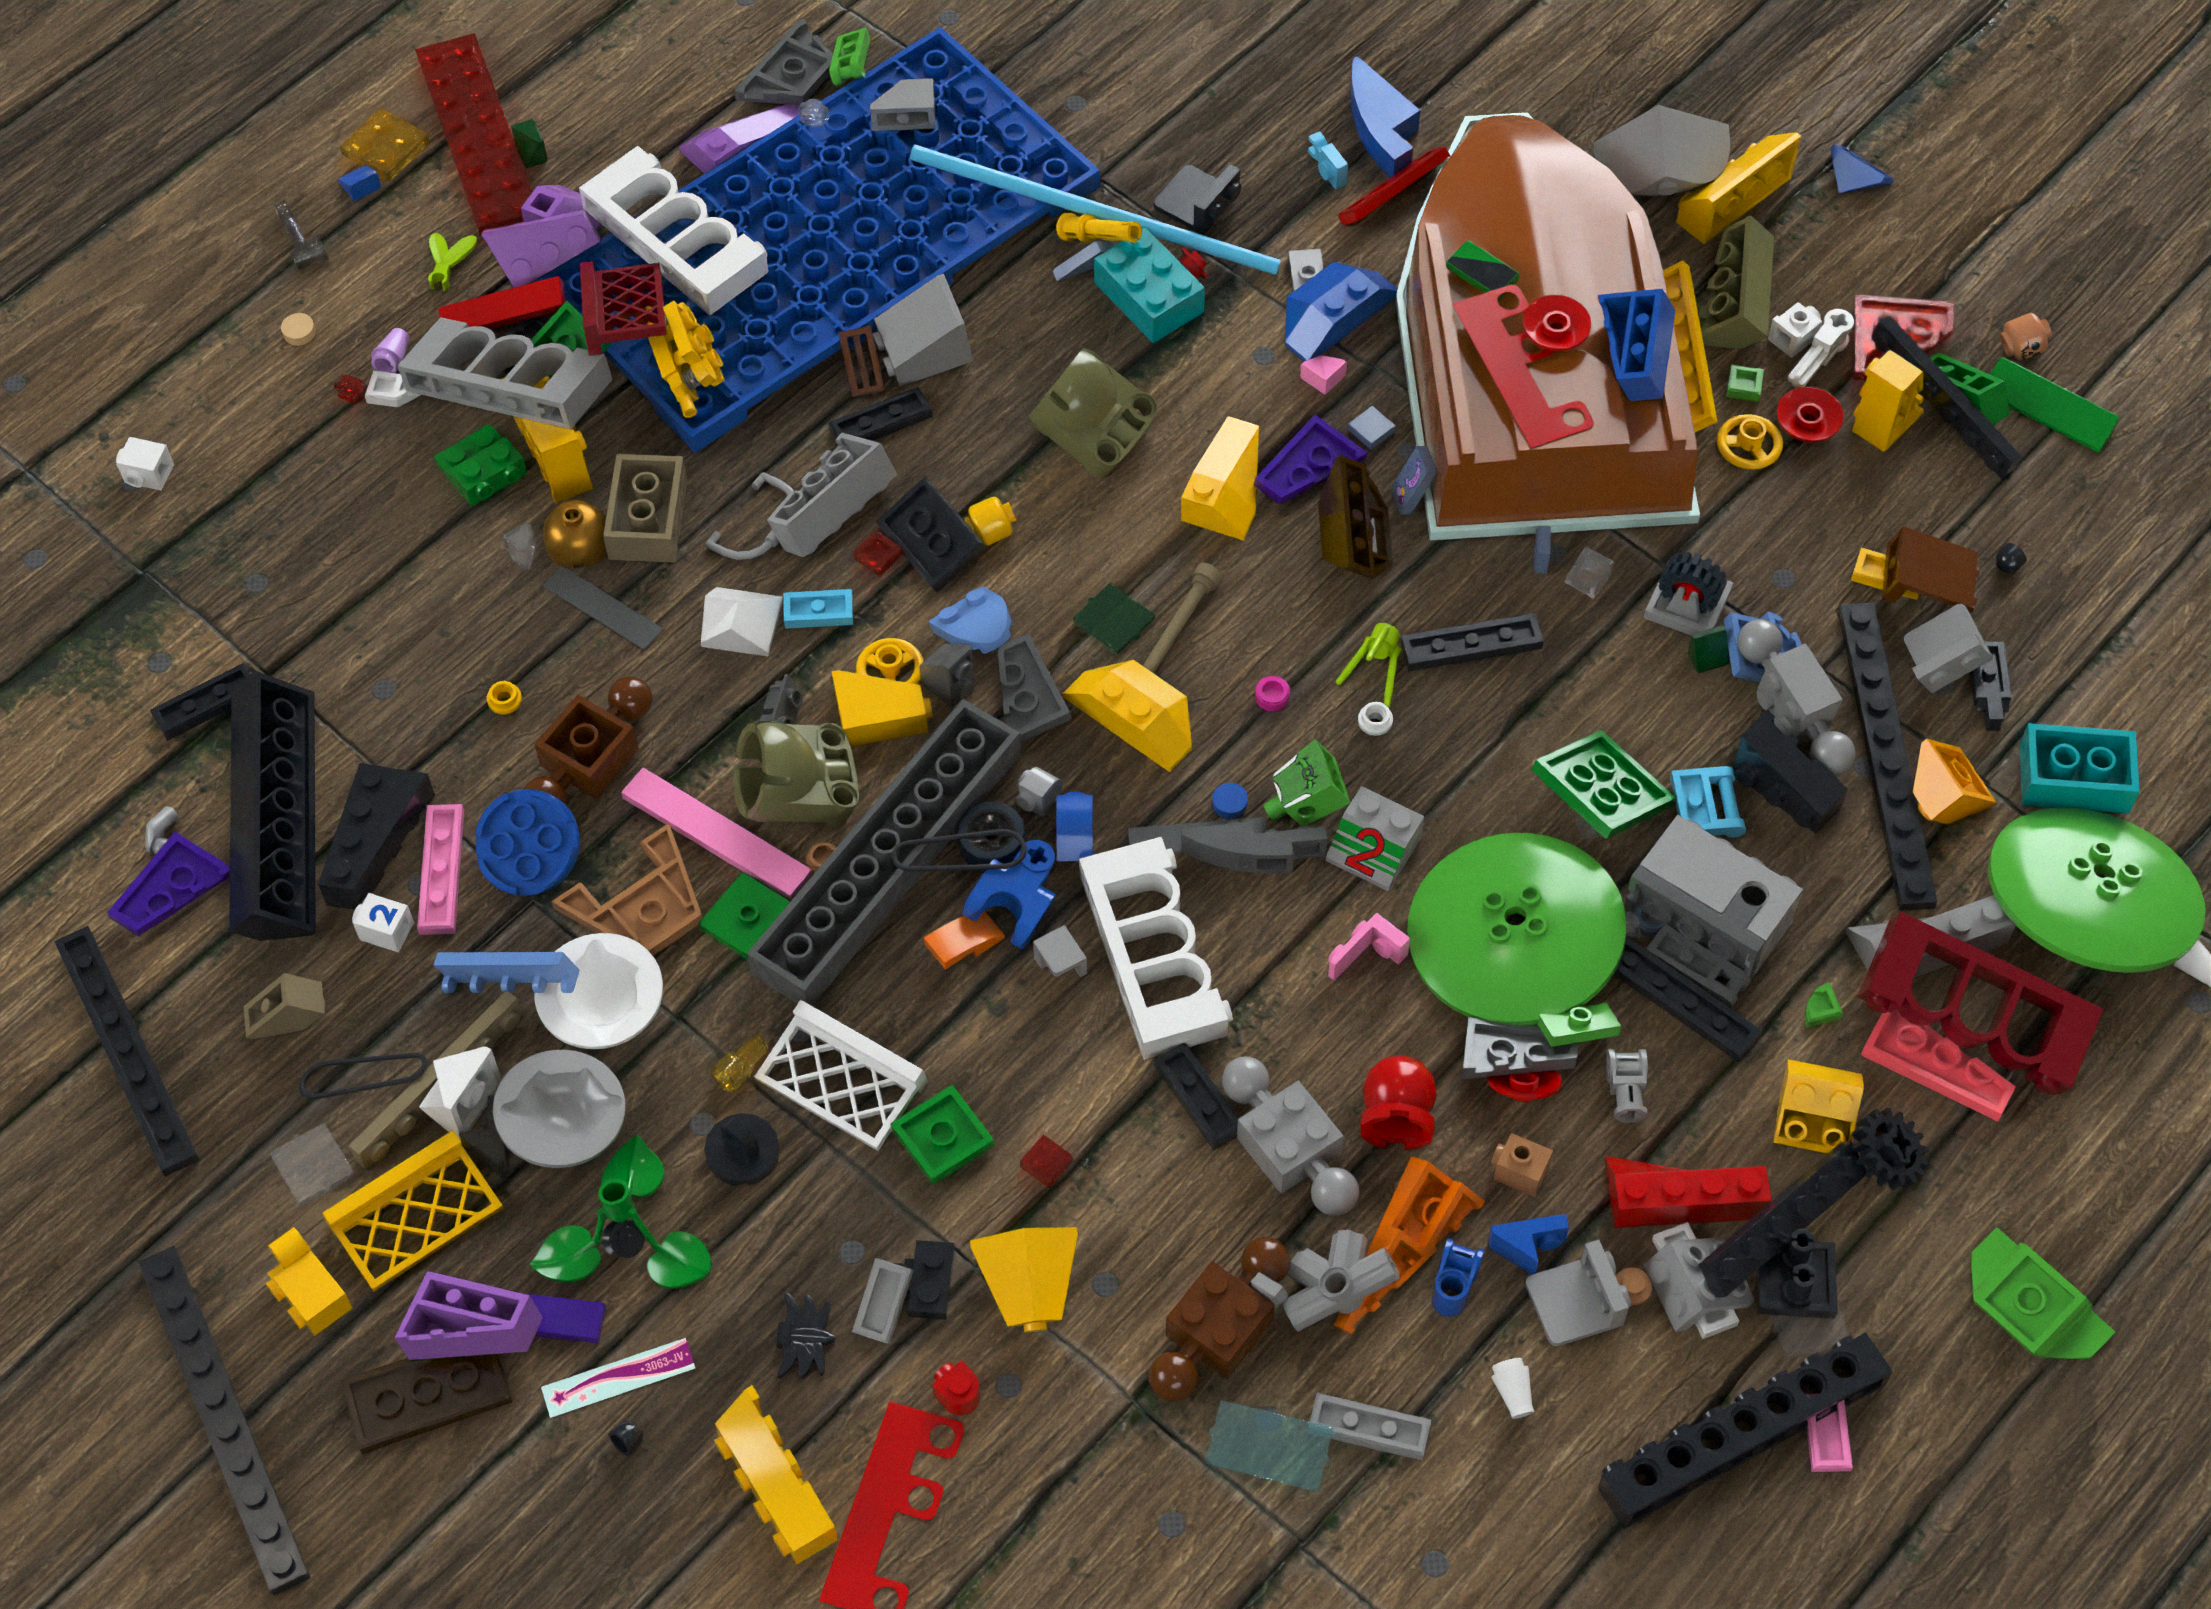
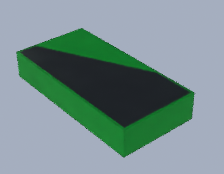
M1468 239L1446 261V268L1483 293L1508 285H1515L1520 280L1519 272ZM1502 293L1498 297L1497 301H1499L1506 293Z

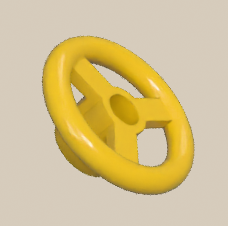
M1744 414L1732 417L1723 423L1717 433V447L1721 455L1732 465L1743 469L1755 470L1765 468L1779 458L1783 450V438L1779 429L1771 421L1758 415ZM1740 425L1738 436L1728 435L1730 430ZM1766 431L1773 440V448L1768 455L1761 448ZM1729 447H1741L1746 451H1750L1756 460L1741 458L1735 455Z
M897 638L881 639L871 643L861 652L856 663V674L867 675L866 665H870L880 669L885 679L896 681V676L900 673L901 668L914 662V672L906 683L918 685L921 681L919 665L924 662L920 651L913 644Z

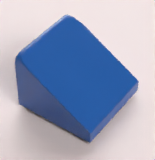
M366 165L338 179L339 184L354 202L381 188L378 174Z

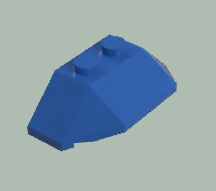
M1332 262L1287 296L1285 346L1302 361L1320 356L1396 298L1398 288L1377 271Z

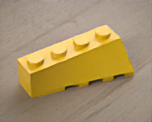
M751 1385L740 1394L715 1423L719 1437L714 1442L725 1460L732 1458L738 1467L733 1473L743 1491L746 1492L751 1489L758 1500L753 1503V1506L763 1524L770 1521L777 1533L772 1537L784 1557L790 1554L795 1563L799 1564L838 1540L836 1529L810 1483L802 1481V1471L791 1450H783L781 1447L783 1441L770 1414L763 1418L758 1400L760 1397L753 1385Z

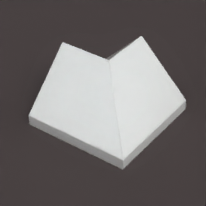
M716 587L705 595L701 647L769 656L783 604V597Z
M486 1046L433 1060L438 1080L419 1106L448 1132L453 1130L462 1142L495 1095L502 1080L493 1052Z

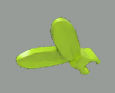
M434 233L430 236L429 247L436 264L434 271L428 277L431 290L434 289V284L440 281L445 292L449 289L450 268L461 262L475 249L477 245L476 236L470 235L462 238L449 250L442 235Z

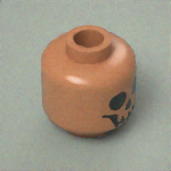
M2028 313L2006 322L2003 332L1999 336L2008 357L2013 356L2018 361H2023L2047 350L2048 338L2052 337V331L2046 319L2040 320L2034 313Z

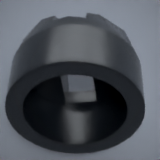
M2012 543L2005 544L1996 556L1997 568L2004 573L2016 572L2027 561L2025 553Z
M623 1421L608 1433L612 1444L625 1456H630L643 1441L642 1430L635 1432L634 1429L637 1424L632 1421Z

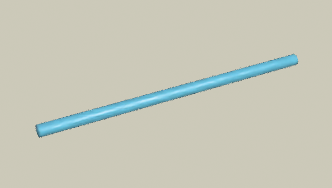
M914 144L911 151L910 160L1080 214H1092L1099 220L1138 222L1142 229L1146 227L1156 238L1273 275L1277 274L1281 262L1280 259Z

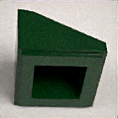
M531 119L513 125L511 129L515 146L524 167L530 168L546 163L548 160L546 148L536 122Z

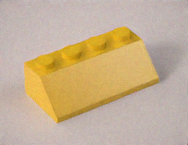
M1797 132L1770 135L1758 144L1753 143L1742 156L1736 160H1730L1716 179L1700 186L1692 193H1686L1680 199L1676 223L1701 243H1707L1791 179L1801 135Z

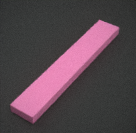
M642 768L621 792L624 800L665 825L669 823L670 827L790 901L813 876L812 869L645 768Z

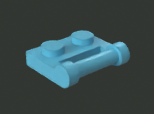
M1721 766L1674 770L1671 772L1670 781L1673 795L1676 797L1677 815L1698 823L1704 831L1713 836L1726 835L1727 837L1735 838L1746 833L1745 822L1739 816L1733 782L1735 781L1732 767ZM1714 783L1719 786L1725 819H1717L1710 784Z

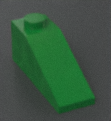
M1940 352L1930 357L1993 426L2010 415L2004 380Z

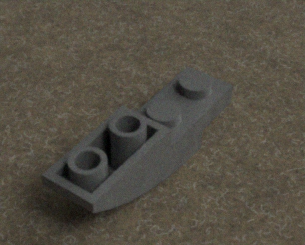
M1229 821L1225 824L1211 826L1196 824L1189 828L1181 829L1182 853L1192 858L1230 870L1251 873L1293 872V860L1326 857L1327 833L1325 826H1302L1298 829L1284 831L1269 829L1262 833L1254 834L1252 821Z

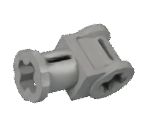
M1607 1049V1081L1610 1084V1095H1616L1617 1100L1614 1118L1622 1123H1636L1646 1119L1648 1116L1647 1108L1643 1106L1642 1099L1647 1085L1648 1063L1646 1049H1639L1637 1053H1615L1614 1049Z

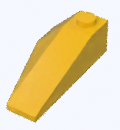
M1227 417L1193 471L1181 497V521L1244 541L1256 515L1257 488L1253 484L1257 477L1258 425Z

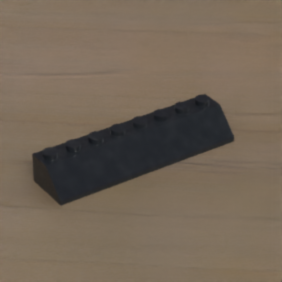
M254 671L232 689L229 932L258 941L312 936L316 933L315 692Z

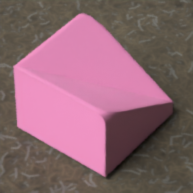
M1320 355L1301 364L1300 378L1326 395L1346 376L1347 362L1343 359Z

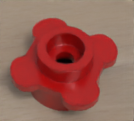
M1183 247L1181 252L1184 255L1178 261L1196 279L1199 276L1204 279L1207 278V274L1204 272V267L1207 264L1196 251L1189 253Z

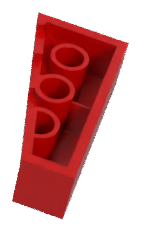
M1605 1156L1614 1228L1676 1225L1686 1222L1694 1224L1748 1221L1772 1201L1766 1166L1686 1170Z

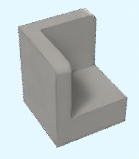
M1065 925L1033 941L1034 959L1041 969L1048 967L1055 977L1073 968L1080 977L1087 974V958Z

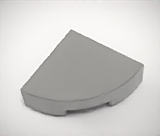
M1260 1272L1250 1281L1251 1286L1256 1292L1274 1303V1308L1283 1304L1288 1298V1294L1283 1286Z

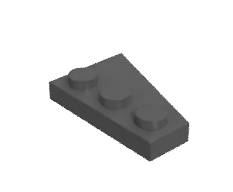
M1468 1017L1462 1079L1575 1068L1578 1043L1551 1047L1539 1026L1503 1024Z

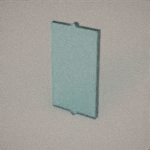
M1221 1400L1215 1426L1209 1430L1212 1438L1205 1464L1319 1492L1324 1466L1330 1462L1327 1454L1333 1427Z

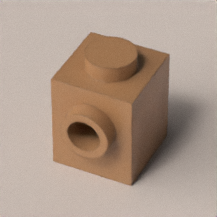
M1511 1133L1506 1145L1499 1143L1491 1160V1164L1496 1166L1493 1180L1536 1197L1550 1166L1553 1150Z

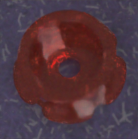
M341 375L339 381L334 383V388L338 391L337 396L344 401L355 403L357 398H365L363 393L366 384L353 376Z

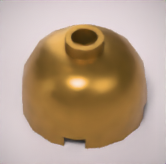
M572 500L555 507L546 518L543 528V540L548 556L556 564L570 569H574L573 565L584 564L585 568L590 567L602 560L607 554L603 538L606 521L605 515L596 506L585 501Z

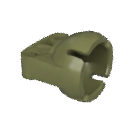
M1083 347L1032 411L1028 419L1033 427L1043 435L1048 436L1084 465L1089 475L1102 478L1107 476L1120 463L1143 435L1155 417L1158 405L1152 395L1140 391L1094 351ZM1134 408L1140 410L1143 416L1137 414ZM1098 454L1103 455L1107 459V462L1101 460Z
M755 721L748 723L742 730L737 742L735 756L739 759H755L760 762L756 767L736 766L733 770L734 796L738 811L744 817L754 822L825 823L832 827H840L846 823L859 801V789L852 750L847 735L840 726L833 723H824L821 726L784 724L777 721Z

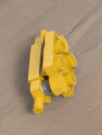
M672 301L663 307L666 315L665 318H667V335L648 337L662 378L669 383L677 402L680 403L683 416L690 418L697 413L693 402L698 400L699 397L695 388L699 384H702L704 387L711 384L715 387L725 381L720 369L723 366V362L711 345L714 338L709 328L705 324L700 326L697 323L691 309L684 302L677 304L675 301ZM647 306V307H645V308H646V310L648 311V310L651 309L652 307Z

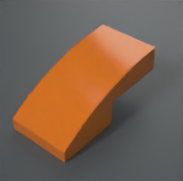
M984 911L976 921L963 916L938 928L924 937V945L946 970L970 953L977 957L1003 940L1005 935Z

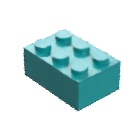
M1145 227L1142 229L1140 240L1137 239L1138 242L1122 241L1094 258V283L1152 343H1155L1204 313L1205 287Z
M2028 723L2019 745L2022 806L2070 807L2099 812L2130 814L2140 792L2136 731Z

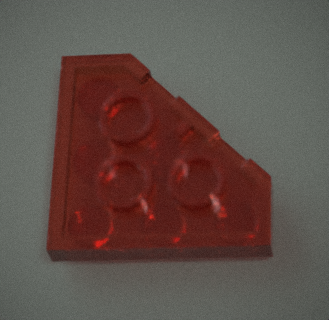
M1855 294L1853 301V380L1866 381L1868 376L1865 375V371L1869 364L1875 358L1880 360L1885 355V353L1877 349L1874 341L1871 339L1879 320L1890 315L1927 354L1952 336L1954 330V302Z

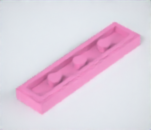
M462 804L427 805L417 924L419 935L455 934L464 821V808Z

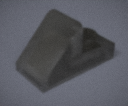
M495 1095L487 1096L488 1110H482L483 1130L460 1132L459 1137L467 1152L501 1178H510L509 1149L501 1141L495 1127L493 1117Z

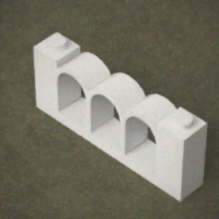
M639 146L579 187L585 211L648 264L660 262L661 275L709 315L713 314L768 273L767 251L760 242L752 241L745 234L737 238L736 229L731 222L723 218L708 217L704 201L692 193H678L677 182L674 176L668 171L661 169L658 159L651 153L647 154ZM661 194L666 196L636 219L626 212L627 209L649 195ZM688 218L696 220L666 244L655 236L679 219ZM720 243L726 245L696 269L684 261L708 244Z
M1162 837L1079 859L1080 879L1144 1060L1163 1055L1183 1043L1191 1047L1227 1037L1228 1022L1233 1021L1228 1001H1221L1217 988L1211 990V972L1208 965L1195 954V927L1191 920L1180 912L1179 884L1172 875V870L1177 869L1175 855L1171 848H1165ZM1145 891L1160 892L1170 900L1165 907L1159 910L1116 921L1109 902ZM1160 933L1176 934L1186 943L1180 950L1174 953L1131 964L1124 943ZM1180 975L1192 977L1201 985V988L1190 996L1148 1008L1139 987Z

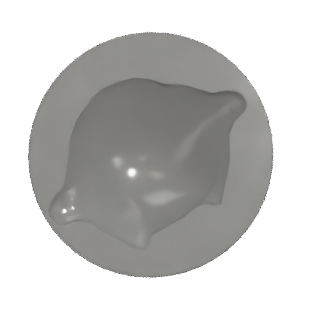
M550 1050L537 1053L522 1060L504 1076L494 1096V1123L501 1141L507 1146V1149H510L521 1159L543 1167H572L596 1158L614 1142L625 1118V1097L621 1084L615 1074L598 1059L572 1050Z

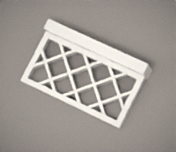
M800 1000L793 1010L794 1018L754 1076L755 1079L879 1151L892 1131L890 1123L902 1116L917 1092L921 1093L928 1083L924 1071ZM799 1029L810 1035L813 1047L792 1052L791 1040ZM817 1040L821 1041L824 1044L818 1046ZM785 1049H787V1054L782 1055ZM834 1049L840 1052L843 1065L823 1070L819 1053ZM814 1055L818 1071L797 1076L794 1060ZM847 1057L854 1060L855 1062L848 1063ZM789 1061L792 1078L777 1082L768 1076L775 1064ZM863 1067L871 1070L873 1083L853 1088L850 1071ZM845 1072L848 1089L828 1094L824 1077ZM877 1074L885 1078V1080L878 1081ZM820 1079L822 1096L806 1099L801 1095L800 1083ZM794 1085L795 1092L787 1087ZM897 1085L905 1090L898 1102L888 1105L883 1104L880 1088ZM875 1090L879 1107L858 1112L855 1095ZM850 1096L853 1113L841 1117L832 1114L829 1101ZM825 1103L826 1110L817 1104ZM892 1111L888 1118H886V1112ZM881 1114L883 1126L875 1138L862 1131L860 1119ZM855 1121L856 1127L847 1122Z

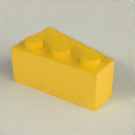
M1891 350L1880 360L1875 358L1867 367L1865 375L1868 377L1859 392V396L1862 398L1853 413L1856 419L1852 431L1883 452L1924 413V409L1918 406V404L1921 405L1923 402V396L1918 394L1923 389V371Z

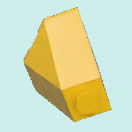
M1077 1227L1022 1228L970 1240L971 1250L1007 1326H1023L1025 1333L1047 1330L1046 1323L1062 1320L1078 1237Z

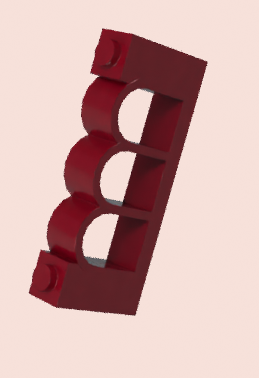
M1901 911L1889 920L1857 996L1866 1001V1005L1870 1009L1880 1013H1892L1897 1009L1900 1015L1912 1024L1926 1026L1940 1021L1942 1030L1947 1038L1957 1046L1971 1049L1979 1048L1987 1043L1989 1053L1995 1062L2003 1068L2012 1071L2028 1070L2025 1079L2036 1083L2035 1087L2038 1090L2050 1095L2061 1094L2072 1088L2103 1011L2101 1007ZM1924 952L1957 968L1943 1005L1938 1011H1931L1919 1005L1913 997L1911 989L1914 975ZM1971 975L2004 990L1989 1030L1985 1034L1972 1032L1965 1027L1960 1019L1959 1006ZM2019 998L2051 1013L2037 1050L2032 1057L2023 1056L2014 1051L2008 1043L2006 1035L2008 1023Z

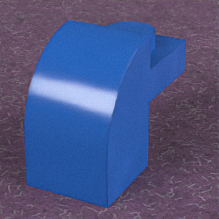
M1076 791L1068 792L1065 795H1057V861H1079L1081 858L1093 855L1092 795H1085L1082 792Z

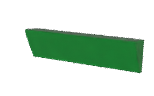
M2004 357L1998 360L1990 374L2005 381L2008 407L2097 453L2101 451L2115 431L2119 416Z

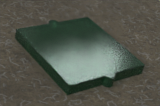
M1109 583L1094 598L1088 599V604L1073 617V622L1119 654L1132 640L1140 638V633L1155 619V614Z

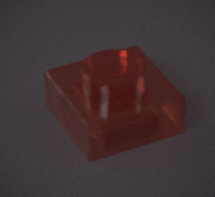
M876 530L853 551L854 560L879 577L902 555L899 545Z
M1043 1134L1020 1160V1168L1050 1188L1073 1162V1155Z

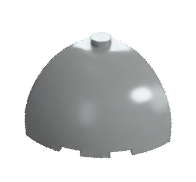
M1657 105L1594 142V155L1596 160L1615 174L1631 195H1671L1702 186L1716 179L1723 172L1730 154L1729 125Z

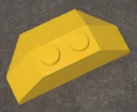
M1135 660L1084 671L1062 693L1064 699L1168 772H1171L1192 750L1187 696Z

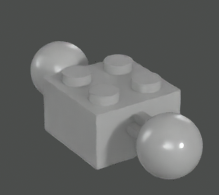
M1756 619L1745 624L1738 634V649L1745 659L1753 663L1762 664L1765 668L1756 691L1760 706L1764 710L1768 709L1775 716V726L1786 737L1792 733L1799 740L1795 746L1809 740L1812 741L1809 751L1810 761L1816 757L1834 776L1848 771L1855 760L1854 744L1845 734L1838 731H1830L1829 729L1843 699L1808 645L1805 643L1780 654L1783 639L1779 628L1774 623L1764 619Z
M1248 1056L1232 1060L1226 1066L1222 1075L1223 1089L1233 1101L1240 1104H1251L1254 1108L1238 1119V1141L1281 1194L1309 1177L1313 1182L1311 1186L1312 1201L1321 1212L1330 1216H1340L1351 1211L1359 1198V1185L1355 1177L1345 1169L1338 1167L1330 1168L1328 1166V1163L1342 1154L1343 1134L1299 1080L1275 1096H1272L1268 1091L1269 1073L1262 1062Z

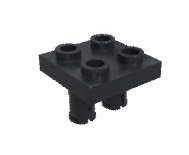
M1797 1229L1793 1232L1790 1242L1756 1271L1758 1314L1835 1319L1838 1313L1835 1242L1814 1241V1236L1810 1231Z

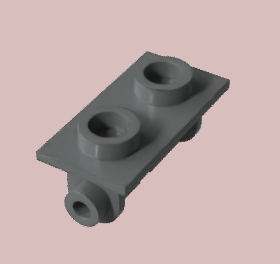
M785 674L783 681H775L774 685L769 687V693L763 709L766 713L772 714L761 715L760 721L795 724L799 708L803 702L804 693L792 678Z

